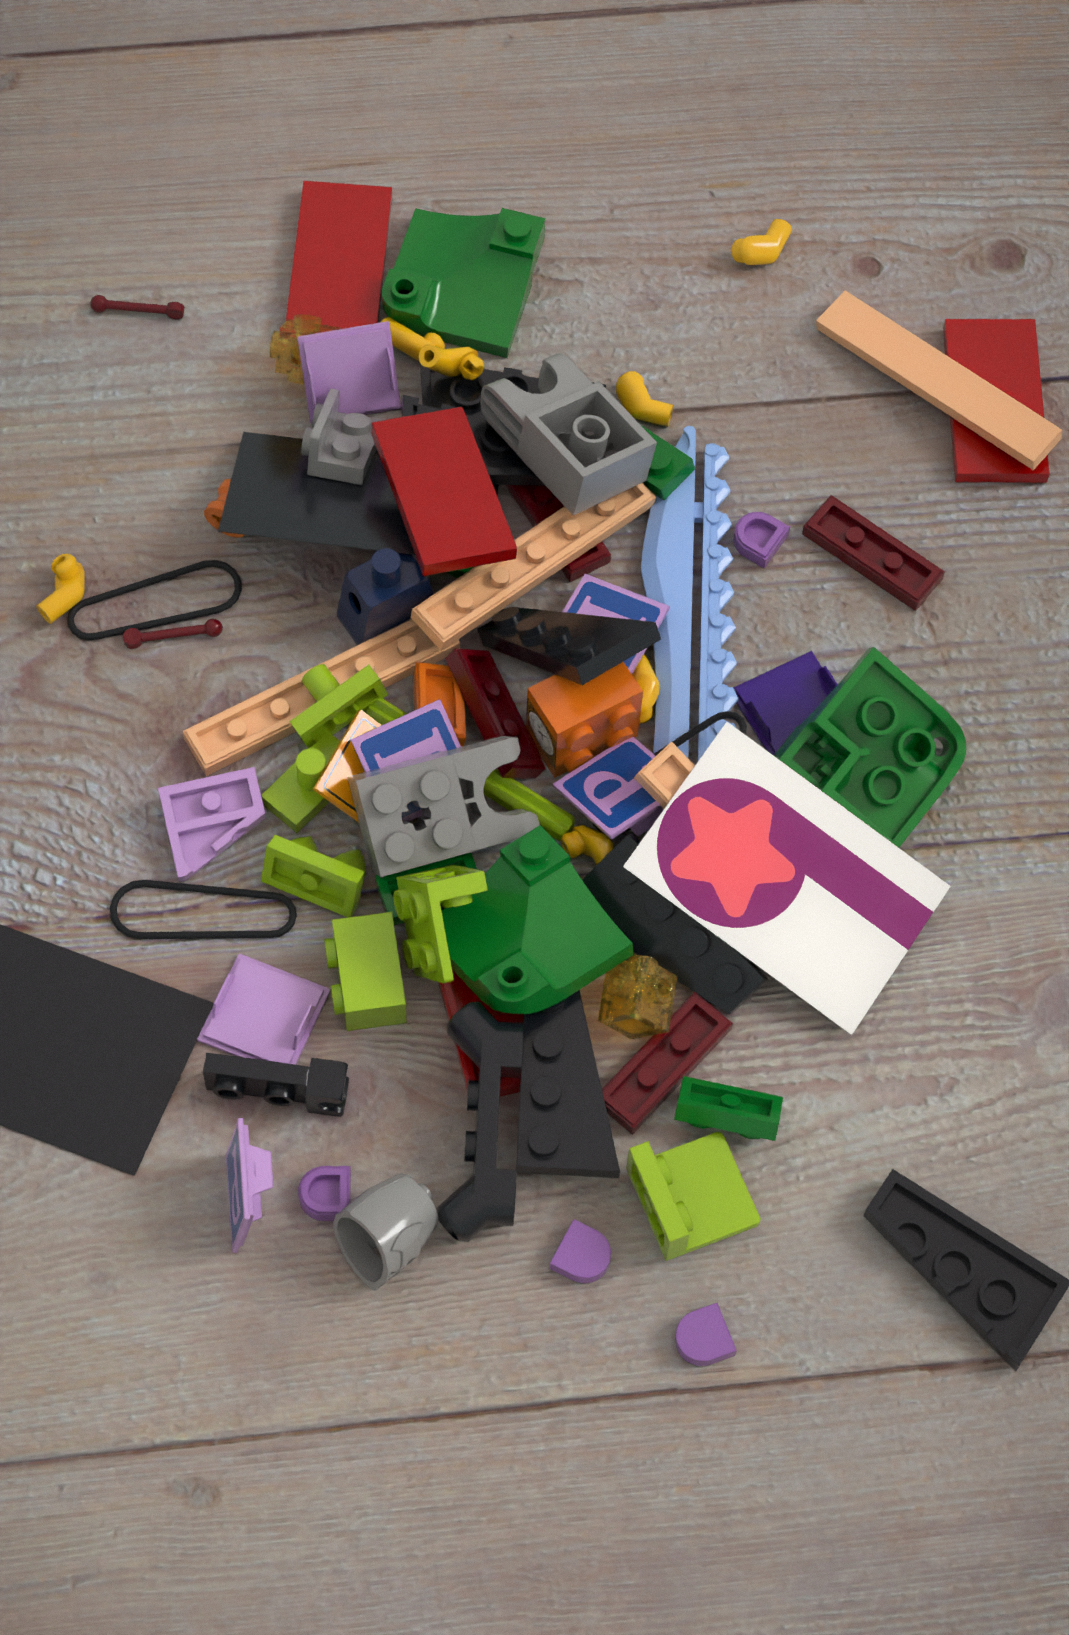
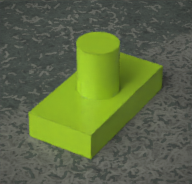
M320 664L310 669L302 678V683L316 700V703L289 722L307 748H310L327 731L334 735L352 722L357 711L362 710L366 712L369 706H372L378 699H384L388 696V693L380 678L369 664L341 685L326 665Z
M329 731L312 747L302 750L297 755L296 762L261 794L263 806L295 833H298L329 803L328 800L312 790L340 742Z

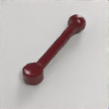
M95 295L90 301L91 308L97 313L104 312L106 309L166 314L171 319L179 320L183 318L185 310L184 305L179 302L157 305L107 300L102 295Z
M212 618L203 625L142 633L136 628H130L123 633V641L127 648L136 649L141 646L142 642L199 634L217 637L222 633L223 626L219 620Z

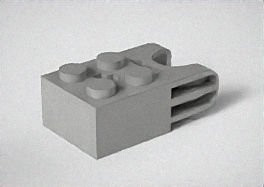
M558 353L543 359L538 381V388L541 394L523 391L505 378L496 380L482 388L481 411L485 419L573 516L647 480L657 442L599 381L593 384L566 355Z
M500 736L347 777L372 872L380 877L516 840L538 827L540 824L536 814L524 809L495 812L488 806L484 797L483 788L486 778L499 766L517 760L521 751L518 738ZM410 802L422 810L421 816L417 817L418 821L415 824L402 820V812L409 811L407 804Z

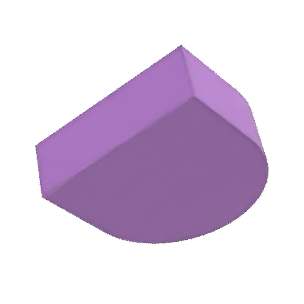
M763 512L748 513L741 517L735 526L734 546L743 557L765 568L789 536L790 526Z
M319 1166L311 1169L302 1177L298 1187L299 1202L302 1210L309 1217L318 1221H334L336 1214L351 1202V1166Z
M573 1219L550 1262L549 1269L578 1283L597 1281L604 1276L609 1268L611 1259L610 1244L602 1233Z
M718 1303L686 1314L678 1324L675 1345L680 1356L688 1363L696 1366H708L736 1355V1347Z

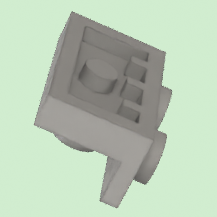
M330 389L324 404L317 403L315 406L312 428L307 427L304 432L301 453L302 455L309 456L307 475L363 485L377 449L371 434L372 422L382 420L368 418L361 413L346 414L338 412L340 390Z

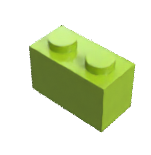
M392 912L333 919V938L324 939L328 969L338 968L340 984L331 985L334 1015L344 1014L347 1031L407 1023L406 1001Z

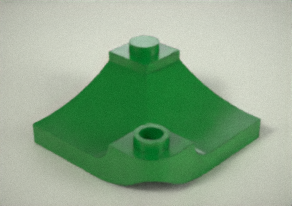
M415 208L393 269H389L382 287V306L385 313L420 336L424 337L427 333L432 332L438 334L444 343L460 347H470L476 351L508 358L532 287V275L544 243L545 218L502 208L499 214L480 216L443 214ZM401 290H408L411 293L400 294L398 292Z
M871 647L865 651L822 703L793 730L773 756L899 848L960 769L966 755V740L960 725L938 702L875 647ZM934 739H938L943 746V751L939 756L935 755L936 745Z
M541 825L500 849V857L485 873L488 891L471 894L472 903L445 908L442 911L453 971L480 1000L491 1009L499 1012L532 1014L547 1009L571 996L634 955L633 943L618 928L594 898L571 864L569 854Z

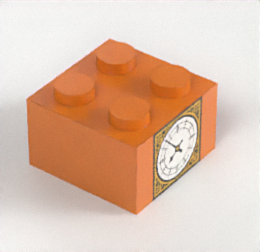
M624 662L584 685L555 674L529 687L527 693L526 728L539 755L553 777L556 778L566 772L570 773L609 747L612 748L631 737L636 738L639 730L643 690Z

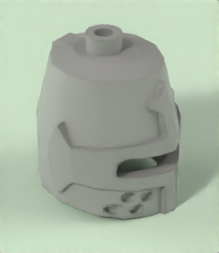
M399 1173L367 1189L337 1213L333 1222L336 1240L345 1259L359 1278L373 1291L378 1290L419 1256L421 1248L427 1243L428 1238L438 1225L439 1217L436 1207L432 1202L433 1196L431 1191L424 1184H417L407 1174ZM378 1247L382 1259L373 1251L374 1248Z

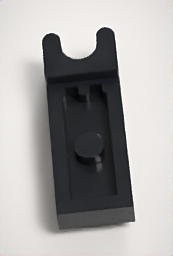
M206 1053L203 1068L206 1090L213 1091L219 1097L233 1100L241 1099L244 1095L263 1097L266 1102L277 1106H292L294 1102L306 1103L308 1113L341 1117L344 1114L349 1086V1077L346 1076L347 1063L319 1058H311L309 1067Z

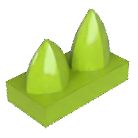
M274 835L266 846L261 882L348 918L352 917L358 908L365 878L366 864L360 849L349 850L331 858L319 853L317 845L311 836L288 840Z

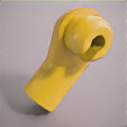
M774 219L765 235L747 236L744 239L739 238L735 240L731 247V255L737 263H745L746 265H768L774 263L784 248L792 232V227L785 220Z
M386 317L381 321H389L393 347L419 361V352L425 345L430 344L445 349L444 341L436 333H427L422 337L390 317Z
M428 344L420 350L418 356L422 366L448 377L462 374L465 379L473 380L478 378L484 370L483 360L478 357V352L470 347L441 349Z
M629 371L621 375L616 382V394L621 405L634 419L668 427L674 405L651 399L644 385V379L639 373Z
M62 554L53 560L51 570L56 574L55 591L36 605L40 615L49 624H52L79 603L85 593V571L81 563H78L71 554Z
M644 654L632 673L643 690L639 724L646 723L652 718L654 713L653 705L660 692L659 681Z
M585 825L574 826L572 832L565 833L560 840L562 848L569 854L570 858H575L584 853L586 856L593 858L596 865L614 848L611 839L606 834Z

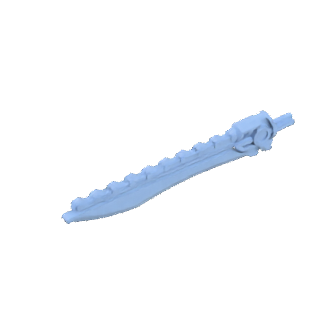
M689 425L683 429V434L675 447L691 457L695 466L696 430L693 426ZM713 443L706 444L704 450L703 502H694V470L665 500L656 496L655 503L650 509L644 537L641 575L646 597L670 606L667 615L658 628L661 640L653 644L655 675L660 685V692L656 700L653 754L689 731L694 523H703L698 725L719 712L730 711L738 702V697L733 687L729 688L723 684L726 677L737 666V662L731 651L728 652L721 648L736 630L731 617H726L720 613L734 596V591L729 581L725 582L719 579V576L733 561V557L728 547L724 548L718 545L721 538L732 527V523L726 513L723 514L716 510L731 491L725 480L715 477L727 463L729 456L724 446L720 447ZM721 719L698 733L697 762L728 721ZM689 740L678 746L679 750L687 758Z

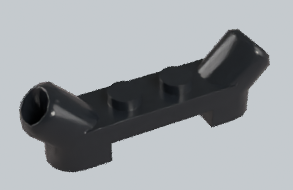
M480 1002L467 1003L452 1016L447 1024V1034L479 1068L478 1080H468L467 1111H476L475 1131H466L464 1162H474L473 1176L437 1207L438 1220L455 1240L469 1242L488 1224L513 1226L515 1214L517 1170L496 1169L500 1078H519L523 1052V1022H498Z

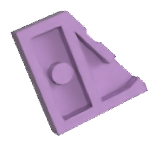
M255 767L158 788L179 882L188 880L265 819V810Z

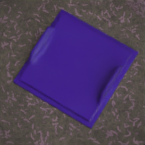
M810 651L733 687L738 697L736 704L764 749L774 755L793 730L822 703L838 684L827 667H822L813 652Z

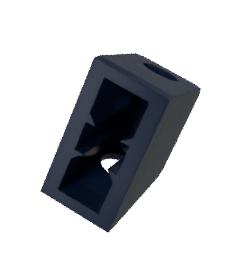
M383 548L376 551L372 559L348 571L344 576L337 617L356 645H359L410 620L412 609L434 595L427 576H423L420 566L412 555L397 553L392 549Z

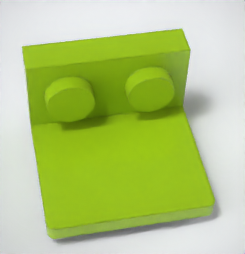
M450 865L396 877L398 890L394 891L393 900L399 919L404 920L407 939L403 940L402 949L407 967L413 969L416 976L440 983L452 982L454 978L440 903H442L443 908L472 903L471 894L488 891L485 872L483 870Z
M715 1132L654 1155L649 1141L629 1148L626 1170L665 1261L750 1230L760 1224L761 1218L723 1133Z

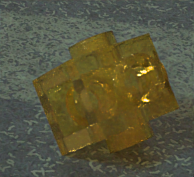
M297 314L294 315V320L288 319L280 327V331H273L271 338L270 358L276 359L275 373L287 374L288 381L304 384L297 337L342 328L322 325V319L312 315Z
M643 955L631 956L628 961L620 963L605 973L598 1021L629 1039L669 1032L677 976L659 966L658 961L654 958Z

